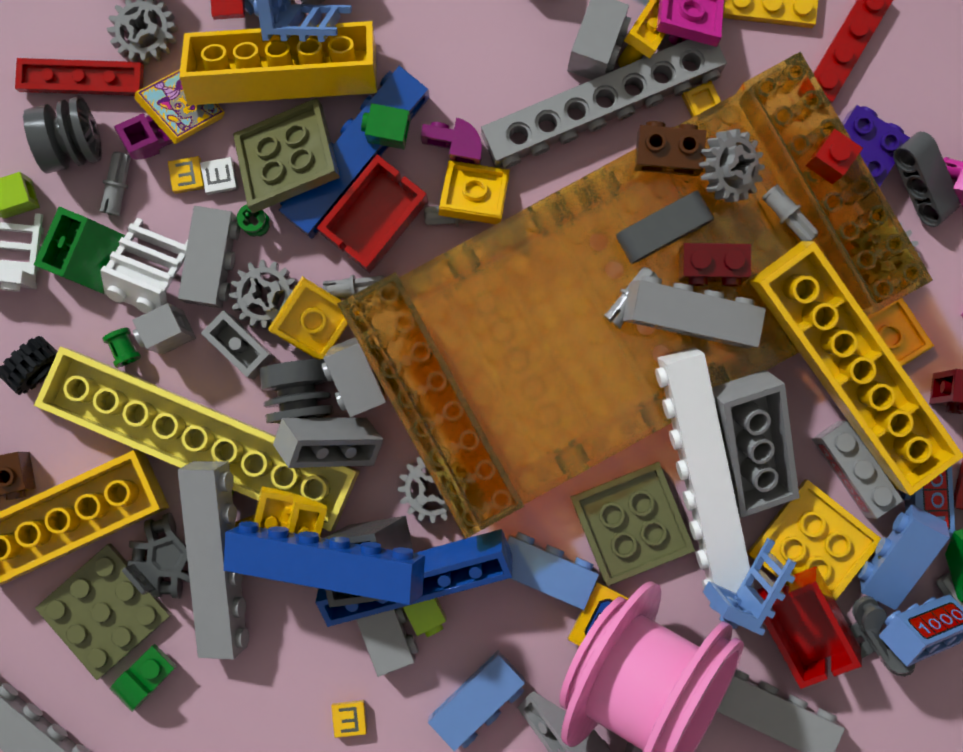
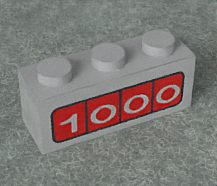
M848 420L837 421L812 438L865 517L878 519L903 502L897 490Z

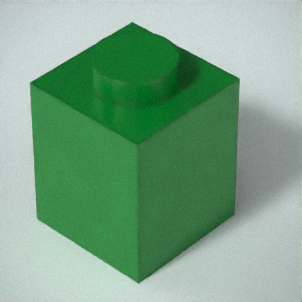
M371 103L369 113L364 112L361 131L365 132L368 143L405 150L411 122L409 110Z

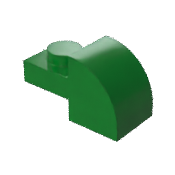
M154 644L128 670L124 671L112 684L110 690L133 712L158 688L177 665Z

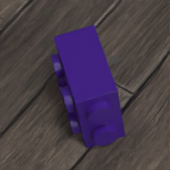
M856 105L847 114L838 131L863 147V149L840 180L869 197L878 191L894 166L893 155L895 150L910 137L905 135L904 130L898 125L886 123L878 118L874 110Z

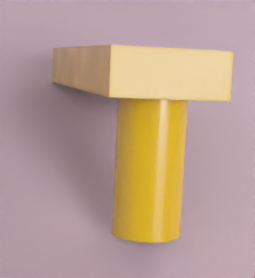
M659 0L648 1L624 39V42L628 45L618 58L620 67L640 60L643 55L650 59L666 33L656 31Z

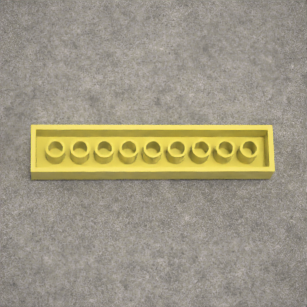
M61 346L34 406L179 468L193 461H229L230 472L234 479L233 491L258 501L261 487L264 486L294 493L327 505L322 528L330 532L336 529L360 472L349 466L288 468L273 446L275 435L82 353Z

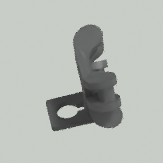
M169 512L164 514L160 520L154 521L149 519L144 522L147 541H129V548H133L132 560H128V565L122 572L142 595L152 592L153 597L161 598L162 594H169L172 598L180 599L183 590L182 580L190 583L189 572L183 570L187 562L186 545L176 535V523ZM165 531L166 537L158 539V533ZM145 550H147V560H145ZM163 577H171V582L164 581Z
M863 596L859 598L852 607L856 623L849 627L856 638L862 636L864 640L860 643L861 658L876 652L883 665L892 674L900 677L911 675L914 672L915 664L906 667L879 637L880 629L887 619L886 612L873 597Z

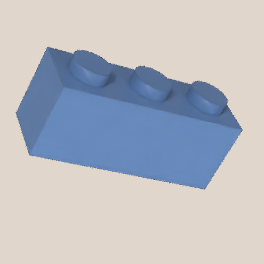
M913 504L909 506L905 513L901 512L896 517L892 527L893 530L889 536L881 538L876 546L874 557L870 562L866 561L858 573L861 593L873 597L876 601L894 610H897L950 539L946 521Z
M518 532L516 537L509 534L507 542L512 552V578L510 579L584 610L599 576L596 571L592 570L594 564L579 557H576L575 562L563 557L564 551L548 544L545 549L533 545L535 539L521 532Z
M498 650L429 716L428 724L454 752L460 746L466 748L478 736L475 731L484 723L489 726L501 714L499 708L505 702L513 703L524 692L522 686L525 684V679Z

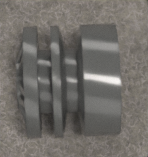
M81 96L70 98L69 103L65 99L58 101L56 112L49 104L24 110L23 121L26 138L36 163L44 173L48 174L69 168L70 157L78 166L84 165L86 159L91 163L101 160L102 149L99 130L89 106Z
M324 359L284 362L259 369L262 390L277 391L276 398L264 402V407L266 408L279 407V412L265 415L266 423L280 424L282 418H322L334 413L333 405L318 406L317 401L331 398V393L316 391L315 389L316 385L328 381L322 369V363L325 362Z

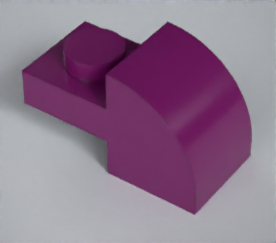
M143 113L114 126L116 133L132 159H146L160 154L159 149L173 143L150 116L145 117Z
M456 117L454 129H449V125L441 122H431V125L423 124L421 131L422 144L450 149L449 158L451 161L481 165V139L476 129L470 123Z

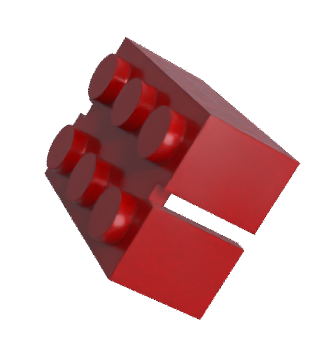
M377 154L319 224L317 229L323 237L342 252L345 251L348 257L368 273H371L428 203L427 193L404 176L401 179L400 172Z
M817 566L795 574L794 582L785 583L781 590L786 595L783 601L776 599L772 606V609L775 611L773 619L767 616L764 623L797 684L802 689L828 679L827 657L831 656V672L834 677L862 667L861 647ZM764 588L757 590L765 600L769 593Z

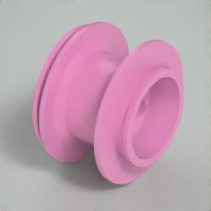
M653 581L646 582L639 587L628 600L623 597L616 598L603 610L588 631L564 679L559 699L560 706L567 710L561 731L562 742L569 747H575L600 724L643 752H695L730 686L743 652L744 642L738 638L731 640L733 628L732 625L725 621L719 623L711 631L700 647L655 622L661 601V587Z

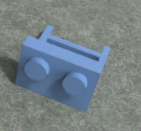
M254 0L253 3L254 13L259 17L263 41H269L273 35H280L281 41H288L291 35H299V40L302 42H306L309 36H318V42H325L328 36H337L338 30L335 25L341 17L340 13L351 14L352 12L351 5L291 4V0ZM304 13H309V14L307 15V17L305 18V20L303 21V23L300 25V27H298V25L300 24V22H301V21L303 20V18L305 17V14H304ZM322 13H327L319 27H316L323 17Z
M770 538L766 539L737 593L708 581L703 590L704 595L711 602L709 606L721 615L719 619L722 622L729 623L734 629H737L738 626L744 627L761 636L766 631L762 626L765 618L768 616L773 619L775 611L772 609L776 599L783 601L786 596L781 591L786 581L793 583L796 578L791 572L797 563L788 558L785 565H783L771 554L770 551L775 541ZM764 561L778 575L775 583L764 571L760 570ZM754 579L769 593L765 600L751 587Z

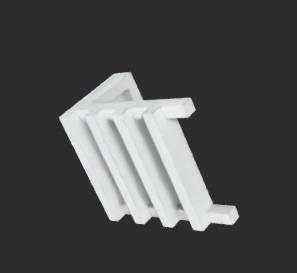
M35 213L34 225L0 222L1 231L33 233L31 244L0 241V249L30 252L29 262L0 260L1 290L20 292L21 288L37 289L38 283L35 281L39 267L34 266V262L41 248V234H44V228L42 227L43 214Z
M136 218L133 224L130 223L126 236L124 238L121 237L117 250L115 252L112 251L108 264L103 266L100 271L105 295L115 302H125L135 306L143 313H148L167 303L166 290L185 260L188 240L185 244L144 229L141 227L143 220ZM134 237L176 253L178 256L173 258L132 240ZM127 251L167 267L169 271L166 273L126 257L123 254Z

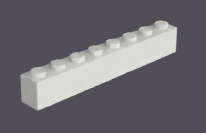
M693 347L657 357L659 368L655 369V374L660 388L664 387L666 399L662 400V406L666 418L671 419L673 430L669 431V437L673 449L678 450L680 461L676 462V469L680 479L685 481L687 491H684L682 494L685 506L688 511L691 510L693 521L689 522L691 534L694 540H698L700 550L696 551L697 562L700 569L705 571L706 579L702 580L703 589L708 581L737 593L750 570L705 353Z

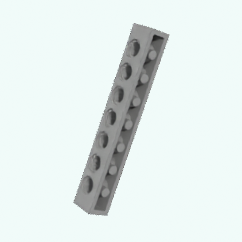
M685 40L654 53L650 59L645 57L481 126V135L495 168L502 165L504 168H510L520 163L521 157L531 153L533 156L541 155L550 149V145L559 141L561 144L569 143L579 137L578 133L587 129L590 132H595L607 125L606 121L617 117L618 120L626 119L635 114V109L644 105L647 108L654 107L662 103L665 96L673 93L675 96H680L683 92L691 90L693 88L692 85L701 81L704 84L710 80L713 82L721 77L720 73L727 62L719 44L717 47L692 40ZM682 62H693L697 70H686L683 67ZM654 74H665L669 82H657ZM627 85H635L639 88L640 94L632 96L626 92L625 87ZM607 97L612 102V106L603 108L597 104L596 99ZM571 109H579L584 117L580 120H573L568 116L567 112ZM542 121H551L555 125V129L551 132H544L539 128V124ZM519 132L526 136L527 141L523 144H515L510 140V136Z

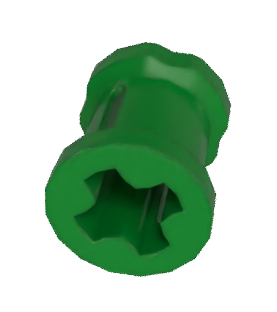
M246 204L237 213V222L248 235L261 237L268 232L270 219L263 210L253 213ZM251 216H254L259 221L256 226L248 220Z
M128 327L110 332L102 338L103 342L109 345L115 359L113 363L116 368L126 366L141 358L140 353L136 352L129 337L131 331Z

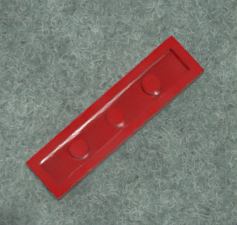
M893 0L855 1L804 87V91L828 105L832 104Z
M17 58L15 89L19 92L135 96L136 91L143 88L144 65L141 62Z

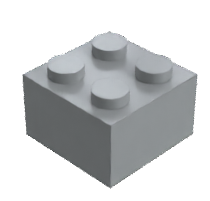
M590 0L571 51L568 72L593 80L613 71L631 18L626 16L629 8L628 4L617 0Z
M363 333L330 347L323 357L325 362L322 363V369L329 382L333 380L338 390L335 393V397L342 411L347 410L349 416L353 417L386 403L390 388L366 334Z

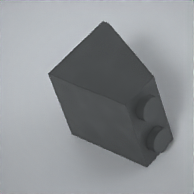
M406 516L351 524L325 537L326 539L346 537L350 539V543L355 544L376 542L381 544V548L390 550L398 547L410 549L413 547ZM326 590L329 607L380 601L379 599Z

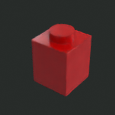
M834 129L823 139L805 166L833 185L845 175L863 147Z

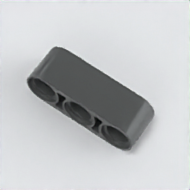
M920 131L915 133L895 150L893 158L920 220L928 226L936 227L960 207V201L953 189L954 183L936 141L926 132Z
M699 190L625 228L615 236L632 265L713 221L714 217Z

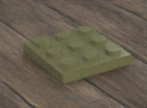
M318 98L233 133L247 206L253 213L340 178L323 107Z
M659 462L570 497L606 587L695 551Z
M111 543L102 548L35 607L96 680L102 678L173 615L158 597L152 596V592L142 595L122 572L127 567L128 562Z

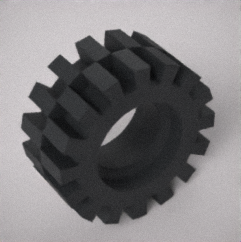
M37 336L35 339L31 338L26 345L24 343L20 345V349L14 350L11 353L12 356L6 358L3 362L4 365L0 366V378L18 395L27 393L29 389H34L38 383L41 384L48 375L58 351L42 336Z

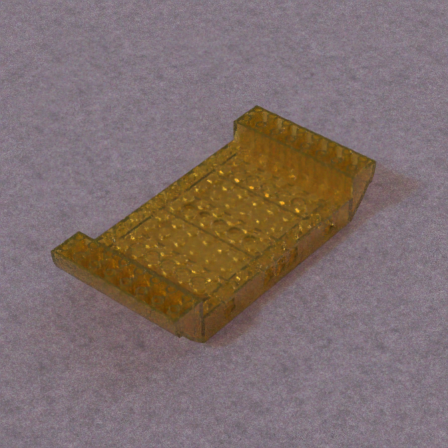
M801 51L743 82L735 95L682 123L694 124L698 126L699 130H707L705 149L710 148L707 140L709 138H716L717 132L740 129V133L749 132V141H758L755 150L764 154L759 158V163L765 165V169L759 170L758 173L763 181L754 183L757 192L748 194L747 200H738V202H725L724 199L716 200L715 192H707L706 190L709 181L701 180V176L706 173L705 168H703L699 176L634 171L636 149L401 277H398L397 273L394 272L337 303L465 539L523 508L524 504L671 424V419L666 418L662 406V400L666 399L664 387L660 388L655 374V369L659 368L658 362L653 358V350L656 346L662 345L667 347L670 354L693 347L705 353L712 387L768 370L799 353L749 282L750 279L801 242L785 222L780 224L779 221L781 219L762 200V197L777 184L796 205L800 204L802 206L800 209L801 213L818 230L817 237L812 241L820 248L866 316L881 310L933 281L860 153L845 175L833 185L805 166L823 139L834 129L848 138L850 136ZM699 190L714 220L631 265L615 235L684 196ZM595 234L603 235L607 239V247L601 251L593 249L590 246V237ZM683 243L751 244V278L742 282V286L724 287L721 286V282H708V286H693V292L704 294L705 290L718 291L725 294L724 299L735 301V297L749 298L755 300L754 306L766 308L758 348H742L654 328L652 334L643 335L638 331L637 324L624 322L619 329L603 315L608 312L622 294L620 290L622 288L626 289L643 267L654 271L658 278L662 279V285L673 287L674 283L688 284V281H679V248ZM610 262L619 263L623 268L622 276L617 279L610 278L606 274L605 266Z

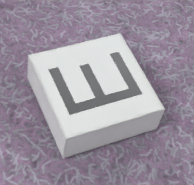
M231 157L200 162L205 193L207 195L238 190L234 163Z

